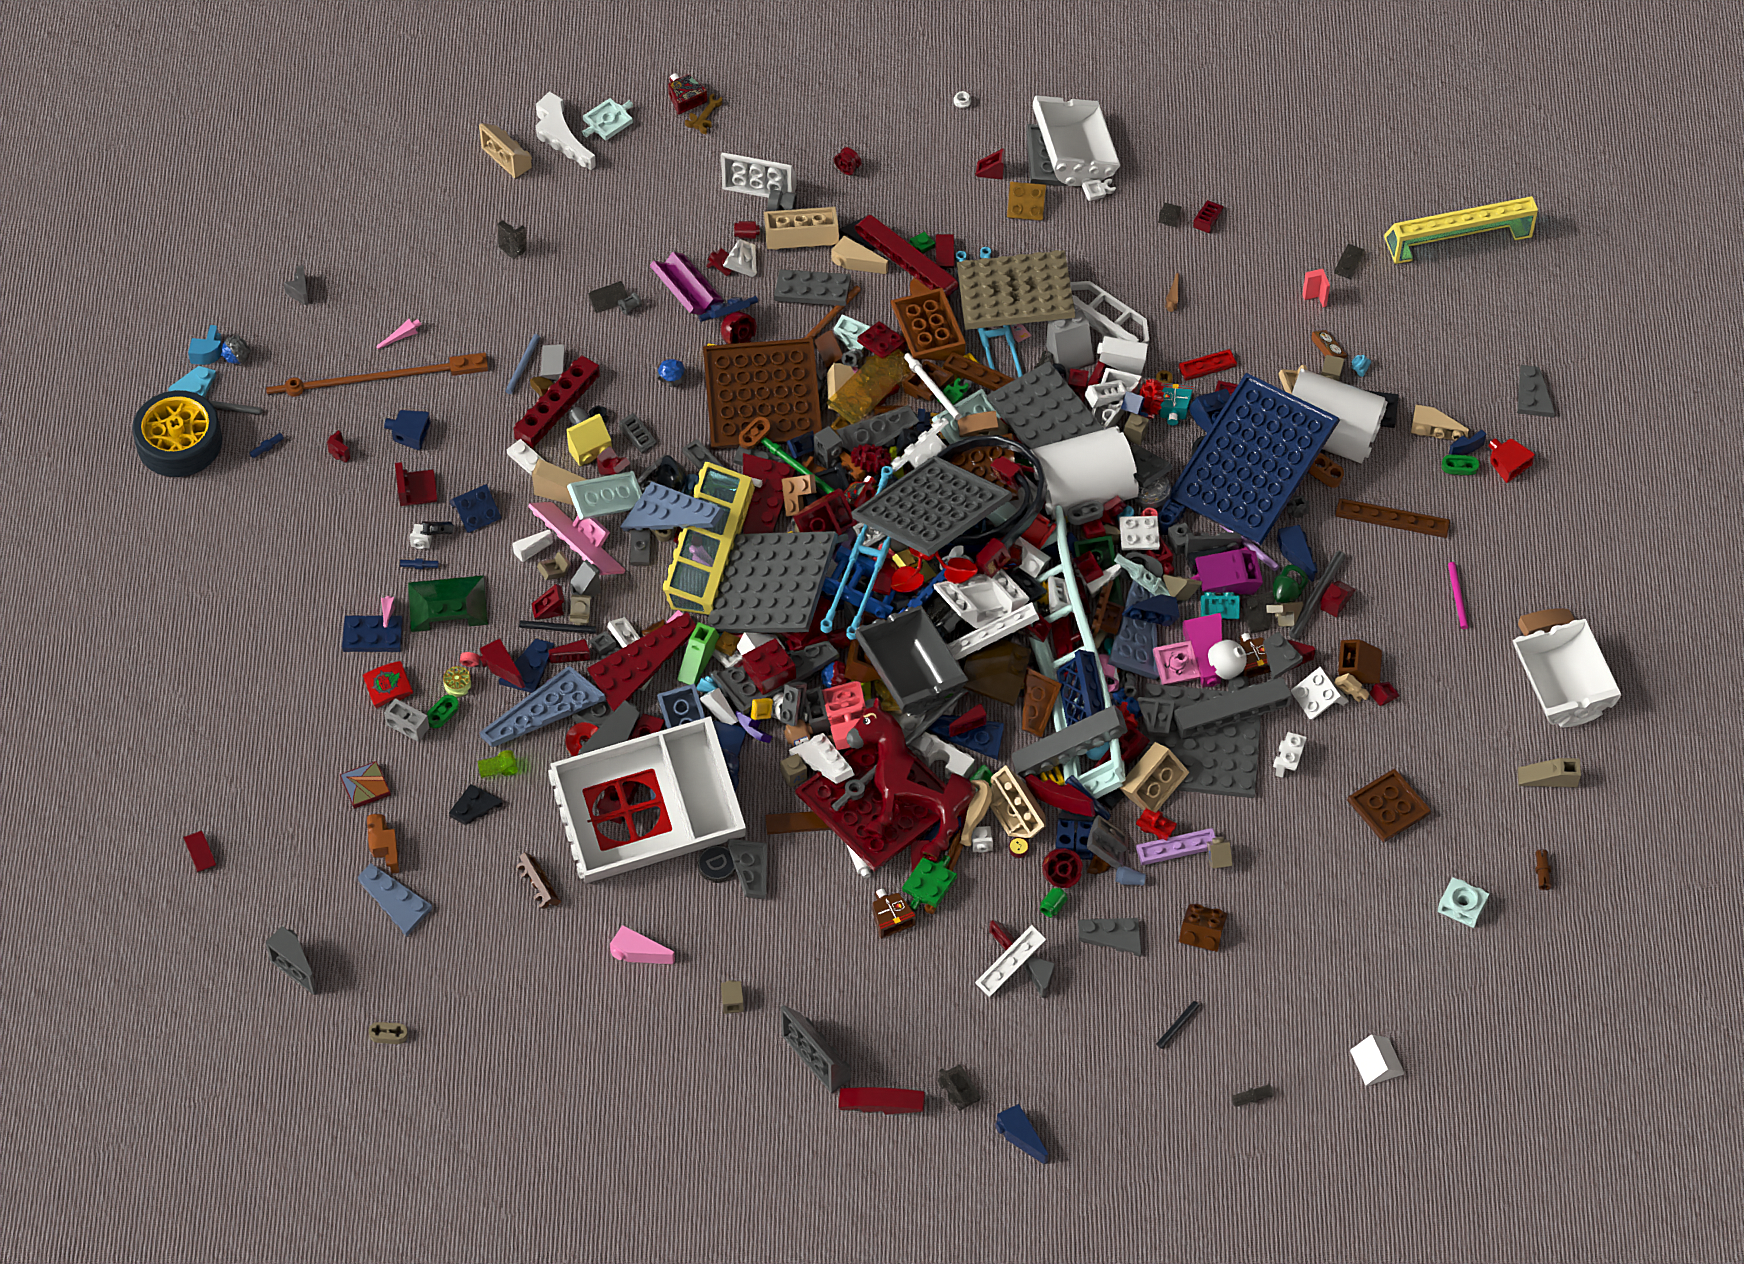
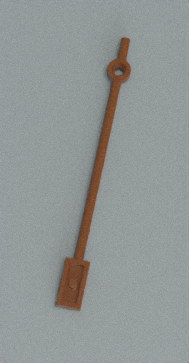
M486 352L449 357L450 363L308 382H302L301 379L293 377L288 379L285 385L266 387L267 394L286 392L289 396L296 397L301 395L304 389L451 370V375L455 376L488 371Z

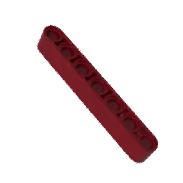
M867 215L855 225L856 232L863 239L930 290L943 288L947 298L958 289L959 284L954 277L874 216Z

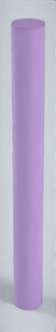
M1221 526V527H1222L1223 529H1225L1227 532H1233V531H1231V530H1229V529H1227V528ZM1241 536L1242 545L1246 546L1248 550L1256 551L1257 557L1273 571L1278 570L1279 565L1247 538Z

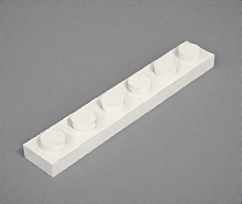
M1031 602L947 644V647L955 660L961 659L1010 633H1014L1026 625L1032 624L1039 620V616Z

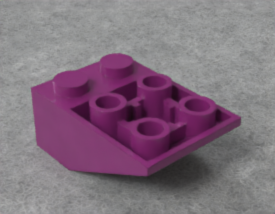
M1238 549L1195 559L1199 578L1202 581V591L1232 592L1235 594L1254 595L1263 584L1256 551Z

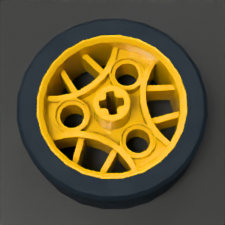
M173 390L156 395L141 406L133 420L132 430L138 455L146 467L159 475L184 477L200 472L215 460L222 446L223 438L214 406L205 397L194 392Z

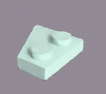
M841 315L834 327V333L849 351L857 348L863 352L866 347L857 342V337L869 329L870 326Z

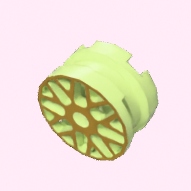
M454 666L446 670L443 677L446 692L455 697L466 695L468 690L471 689L469 671L461 666Z

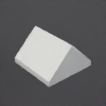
M1370 1035L1350 1051L1366 1086L1404 1075L1403 1068L1387 1037Z

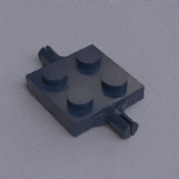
M757 296L748 299L733 297L727 299L728 303H715L710 305L711 309L706 310L707 313L698 315L699 321L702 323L747 308L752 304L758 303Z

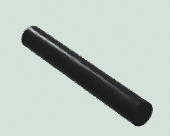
M1193 1001L1156 1043L1159 1048L1163 1049L1198 1009L1199 1004L1196 1001Z

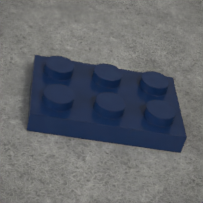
M345 616L343 652H401L403 617L391 616L388 627L385 628L383 626V616Z

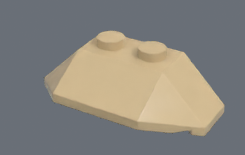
M1005 765L991 777L992 800L990 807L1008 836L1032 838L1046 827L1045 814L1027 785Z

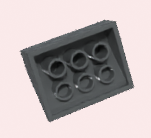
M785 1005L780 1007L781 1036L830 1093H833L850 1081V1065L838 1057L837 1050L833 1046L830 1047L826 1043L824 1035L813 1028L812 1021L808 1017L805 1018L800 1012Z

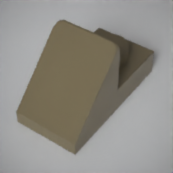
M1303 601L1266 605L1267 613H1275V616H1278L1279 626H1294L1302 610Z

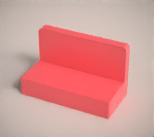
M1318 269L1306 272L1302 293L1304 300L1318 297L1322 307H1327L1330 284L1324 270Z

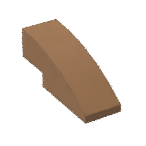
M1547 609L1520 616L1518 626L1524 636H1528L1539 630L1545 633L1551 632L1552 627L1569 624L1575 619L1569 609Z

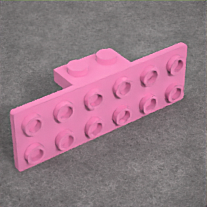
M552 502L529 504L528 507L533 511V514L541 518L548 528L553 529L560 539L566 541L573 551L578 552L584 561L587 559L591 564H595L600 571V575L623 574L626 571L601 548L610 532L595 518L580 520L579 516H577L573 522Z

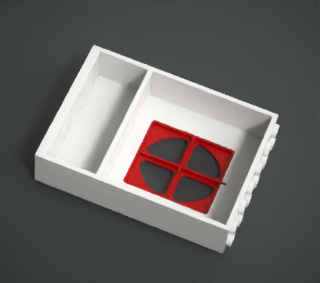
M711 716L551 763V770H548L551 785L556 786L554 795L557 805L561 804L562 806L559 808L562 822L568 825L565 826L568 841L573 842L571 851L574 861L578 860L579 862L576 864L580 879L584 878L585 884L727 842L728 839H737L745 836V823ZM626 781L644 784L654 791L656 797L653 800L630 806L627 803L622 784ZM609 786H614L621 808L595 816L592 809L597 797ZM652 807H659L660 817L657 824L646 835L638 836L632 814ZM624 817L631 838L628 841L610 839L598 830L597 825L601 822Z

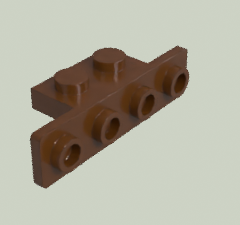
M1109 580L1107 586L1103 585L1093 617L1094 620L1090 630H1093L1092 637L1094 639L1099 629L1116 635L1125 607L1108 601L1113 584L1111 580Z

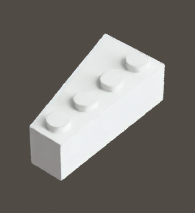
M1110 368L1105 369L1101 383L1121 380L1128 392L1138 394L1139 389H1141L1142 376ZM1124 398L1092 408V415L1104 429L1115 427L1126 410L1121 409Z

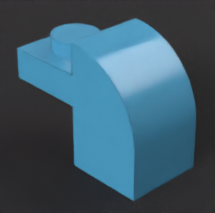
M210 325L207 339H191L188 351L191 364H211L222 356V335L219 333L216 325Z

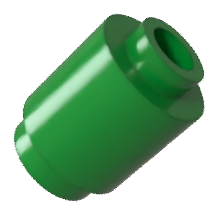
M1052 888L1042 900L1039 907L1040 911L1049 918L1057 915L1068 901L1066 892L1061 888Z

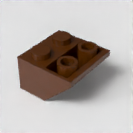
M1360 639L1341 640L1338 666L1339 676L1349 673L1361 684L1380 683L1382 650Z

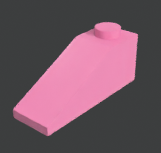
M623 925L610 943L611 954L618 960L673 964L675 962L674 951Z

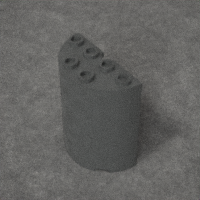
M921 605L909 607L899 614L893 613L886 621L885 619H877L872 624L867 626L861 625L855 630L856 639L903 714L907 713L908 716L918 715L939 706L946 701L944 697L950 693L956 694L968 681Z

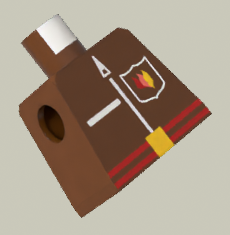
M1250 633L1242 634L1239 637L1241 641L1239 644L1246 653L1247 663L1241 672V676H1246L1249 679L1271 672L1270 666L1267 663V655L1263 648L1264 638L1252 639Z
M879 889L875 892L877 900L872 903V912L880 939L915 926L916 916L899 893L888 895L885 889Z

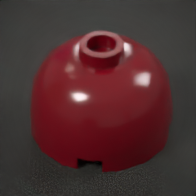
M740 311L730 313L721 324L720 332L723 340L727 344L750 343L751 341L749 340L752 336L755 337L756 320L749 314Z
M1058 848L1050 851L1045 856L1042 863V873L1051 885L1058 888H1070L1081 878L1083 863L1079 855L1074 851Z

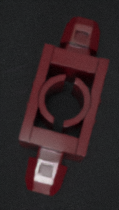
M1159 536L1160 547L1158 550H1141V553L1158 559L1162 564L1163 573L1165 575H1172L1174 573L1172 565L1173 554Z

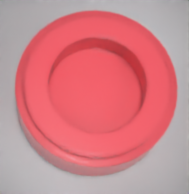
M472 652L462 653L460 663L467 667H475L479 665L480 656Z

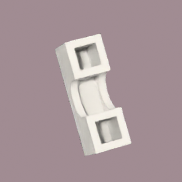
M927 732L921 737L931 738L934 743L928 755L923 756L917 750L912 751L928 768L936 760L946 761L948 764L945 767V777L950 779L952 772L968 778L974 770L975 759L969 754L962 753L953 745L946 744L936 735H930Z

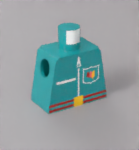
M1162 383L1161 386H1164L1162 390L1164 392V401L1161 402L1159 415L1161 418H1167V423L1174 426L1178 424L1179 419L1184 420L1187 417L1188 407L1192 400L1193 385Z

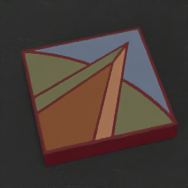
M377 761L340 774L353 809L391 795Z

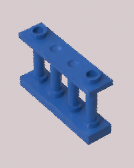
M840 545L834 560L838 565L831 577L826 576L822 587L824 592L836 596L841 584L837 580L844 568L848 566L852 550ZM858 555L851 569L855 573L848 586L845 585L840 599L860 608L865 594L855 590V587L862 575L871 579L875 570V561L863 555ZM891 588L890 595H886L883 602L872 598L875 591H871L864 610L879 618L888 620L887 618L891 615L894 608L889 605L897 591Z

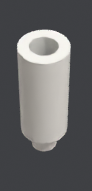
M847 845L858 874H862L863 878L870 877L869 871L871 868Z

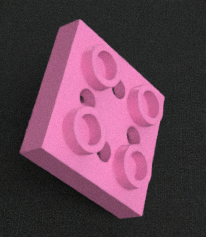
M1191 640L1153 649L1162 685L1196 680L1201 677Z

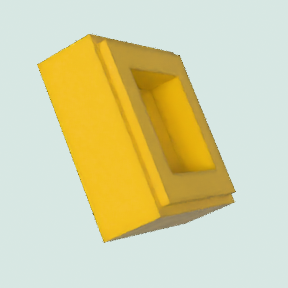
M771 698L753 699L751 718L753 720L771 718L773 700Z

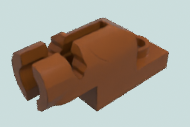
M371 814L367 816L368 845L374 858L385 857L386 867L390 866L391 874L399 873L395 829L388 828L385 815Z

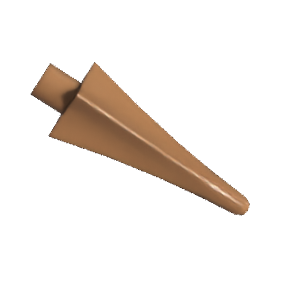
M1179 273L1175 274L1172 287L1166 297L1165 308L1167 307L1169 312H1173L1174 308L1177 309Z

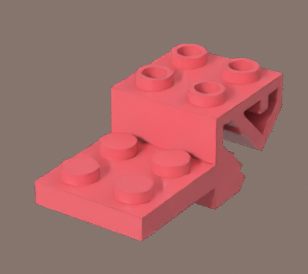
M857 681L822 690L837 751L850 748L846 739L847 734L867 709L861 683Z

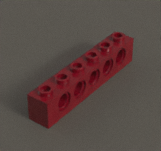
M583 355L574 360L570 368L560 375L559 380L549 387L545 395L539 397L536 404L527 410L525 416L515 423L513 427L514 438L517 441L521 439L533 449L600 377L599 365Z
M643 713L640 720H636L634 725L635 731L633 735L628 737L627 741L665 730V720ZM626 781L624 782L626 784L622 786L627 803L631 805L641 783ZM609 786L604 790L605 795L603 799L600 798L598 801L597 809L599 810V815L621 808L619 800L612 801L613 799H619L616 788ZM618 817L609 821L622 824L624 817Z

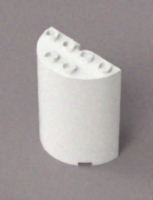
M1035 96L1033 110L1057 179L1068 186H1082L1087 181L1096 179L1102 181L1113 176L1120 167V163L1099 102L1071 99L1068 102H1064L1063 98Z
M1301 368L1292 395L1340 419L1322 449L1362 464L1364 457H1369L1372 449L1369 447V444L1374 442L1388 403L1385 401V397Z
M1118 426L1030 449L1040 460L1048 484L1045 496V509L1047 514L1051 515L1052 520L1056 519L1055 507L1058 505L1062 506L1063 516L1065 517L1068 515V510L1071 507L1089 501H1098L1104 505L1117 495L1123 500L1138 497V482L1133 475L1137 473L1128 441L1124 433H1120ZM1034 466V470L1036 472L1034 473V477L1036 480H1039L1036 467Z
M1586 619L1574 620L1562 626L1556 625L1551 628V632L1545 633L1539 630L1534 634L1519 636L1513 640L1516 652L1550 724L1554 725L1556 723L1560 727H1573L1587 723L1603 715L1602 711L1607 707L1612 708L1619 700L1621 693Z

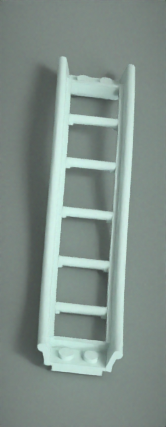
M1058 505L1055 507L1056 521L1054 522L1057 526L1041 549L1057 541L1061 564L1034 579L1040 584L1048 580L1049 576H1055L1061 572L1064 573L1071 604L1046 616L1044 619L1052 623L1070 612L1075 614L1084 642V646L1079 649L1095 653L1106 709L1112 706L1071 564L1066 538V518L1063 516L1062 506ZM1011 556L1012 564H1017ZM1012 565L1013 571L1019 568L1018 565ZM1036 601L1033 603L1036 611L1040 614L1038 604ZM1029 637L1040 673L1058 682L1057 670L1075 657L1074 652L1077 650L1054 661L1047 637L1044 643ZM1060 690L1051 711L1056 732L1067 727ZM1119 739L1109 741L1112 760L1082 775L1079 756L1070 759L1067 763H1062L1064 781L1069 776L1074 775L1096 799L1123 786L1122 782L1126 779L1124 762L1121 760Z

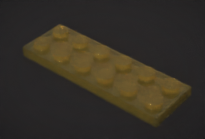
M899 349L885 359L874 354L829 398L827 404L851 424L860 422L911 371L909 363L904 358L905 354Z

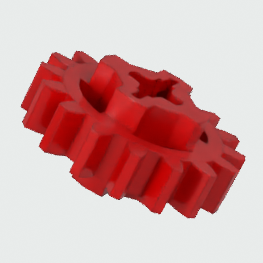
M1151 378L1150 380L1147 379L1146 384L1143 383L1142 388L1139 389V395L1145 397L1141 412L1147 413L1148 417L1146 418L1149 420L1150 418L1153 419L1154 415H1158V411L1161 409V402L1164 401V392H1162L1164 386H1161L1162 382Z

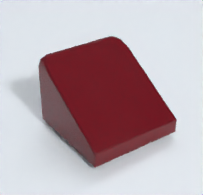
M1389 681L1376 683L1370 691V695L1379 706H1383L1400 696Z

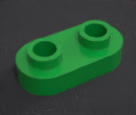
M1446 455L1442 459L1441 468L1447 474L1474 475L1478 471L1479 461L1473 456Z
M443 696L426 713L431 728L442 727L458 711L459 704L455 696Z

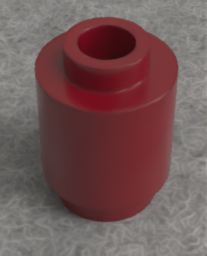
M739 221V223H734V237H739V239H756V235H760V225H756V221Z

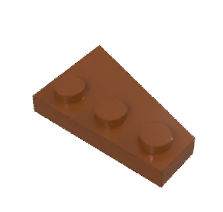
M1027 668L1025 674L1022 730L1039 738L1043 735L1062 684L1030 668Z

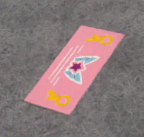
M1022 324L1010 325L1013 337L1018 343L1032 336Z

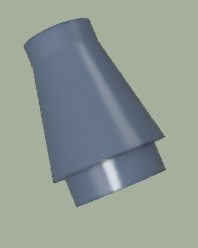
M1119 866L1115 882H1119L1120 885L1143 886L1146 874L1127 866Z

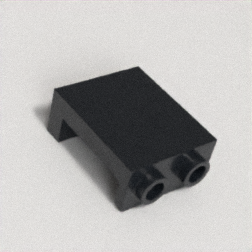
M837 463L833 468L814 473L834 490L840 488L844 493L850 486L847 481V470L845 467H842L841 463ZM816 486V493L803 495L806 507L827 495V493Z

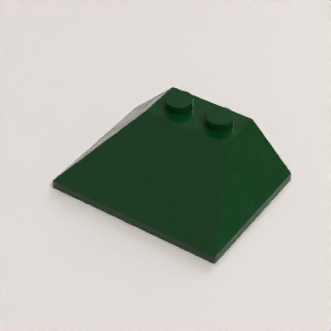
M484 575L408 582L411 632L430 631V622L468 618L469 627L488 625Z

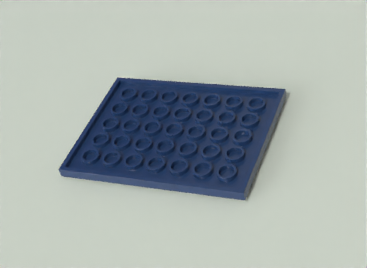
M1245 373L1172 487L1170 499L1182 506L1185 505L1186 508L1233 532H1237L1261 546L1340 419L1257 377Z

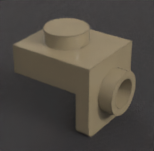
M559 551L555 559L540 561L537 568L546 580L565 577L570 562L564 553Z

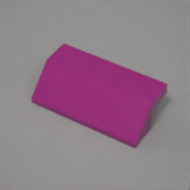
M672 252L665 262L653 260L650 264L652 270L689 313L702 315L706 313V310L711 309L710 305L724 302L722 297L685 254Z

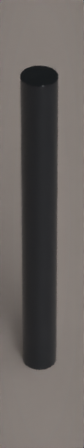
M520 620L519 624L520 628L596 634L597 629L596 626Z

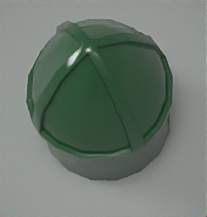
M1287 565L1276 576L1273 582V595L1276 602L1288 603L1300 597L1303 589L1309 582L1307 574L1301 568ZM1290 571H1296L1302 576L1303 580L1300 584L1287 576Z

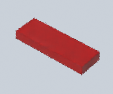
M1227 349L1179 363V369L1184 380L1188 381L1236 367L1237 362L1231 350Z

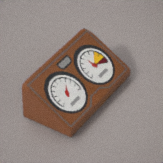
M1327 330L1312 332L1311 340L1325 357L1326 355L1340 358L1347 357L1346 353Z

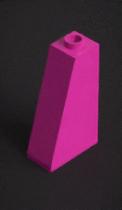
M1221 613L1184 620L1182 632L1186 641L1191 640L1201 676L1199 680L1202 688L1221 684V677L1215 673L1217 669L1214 665H1210L1208 658L1209 649L1214 644L1222 641Z

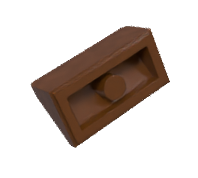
M832 330L827 331L814 340L826 369H830L833 363L843 364V353Z

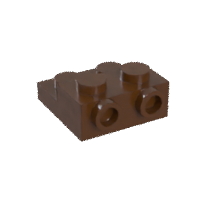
M928 360L922 363V369L941 391L955 379L953 373ZM913 372L902 382L904 392L918 400L923 397L932 401L936 397L917 373Z

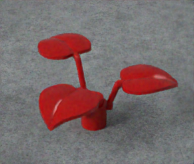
M909 547L910 553L919 558L918 567L916 570L911 566H903L897 569L892 576L891 588L898 592H912L920 588L924 583V576L919 573L922 560H931L934 556H936L943 568L946 569L944 572L945 578L954 584L966 582L977 574L978 568L971 561L961 557L950 559L948 565H946L939 556L938 551L927 556Z

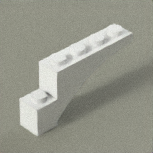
M549 91L536 103L537 116L541 119L536 125L538 139L548 143L555 150L564 153L568 158L577 161L582 167L592 170L596 166L595 155L580 144L570 132L562 114L564 111L563 99Z

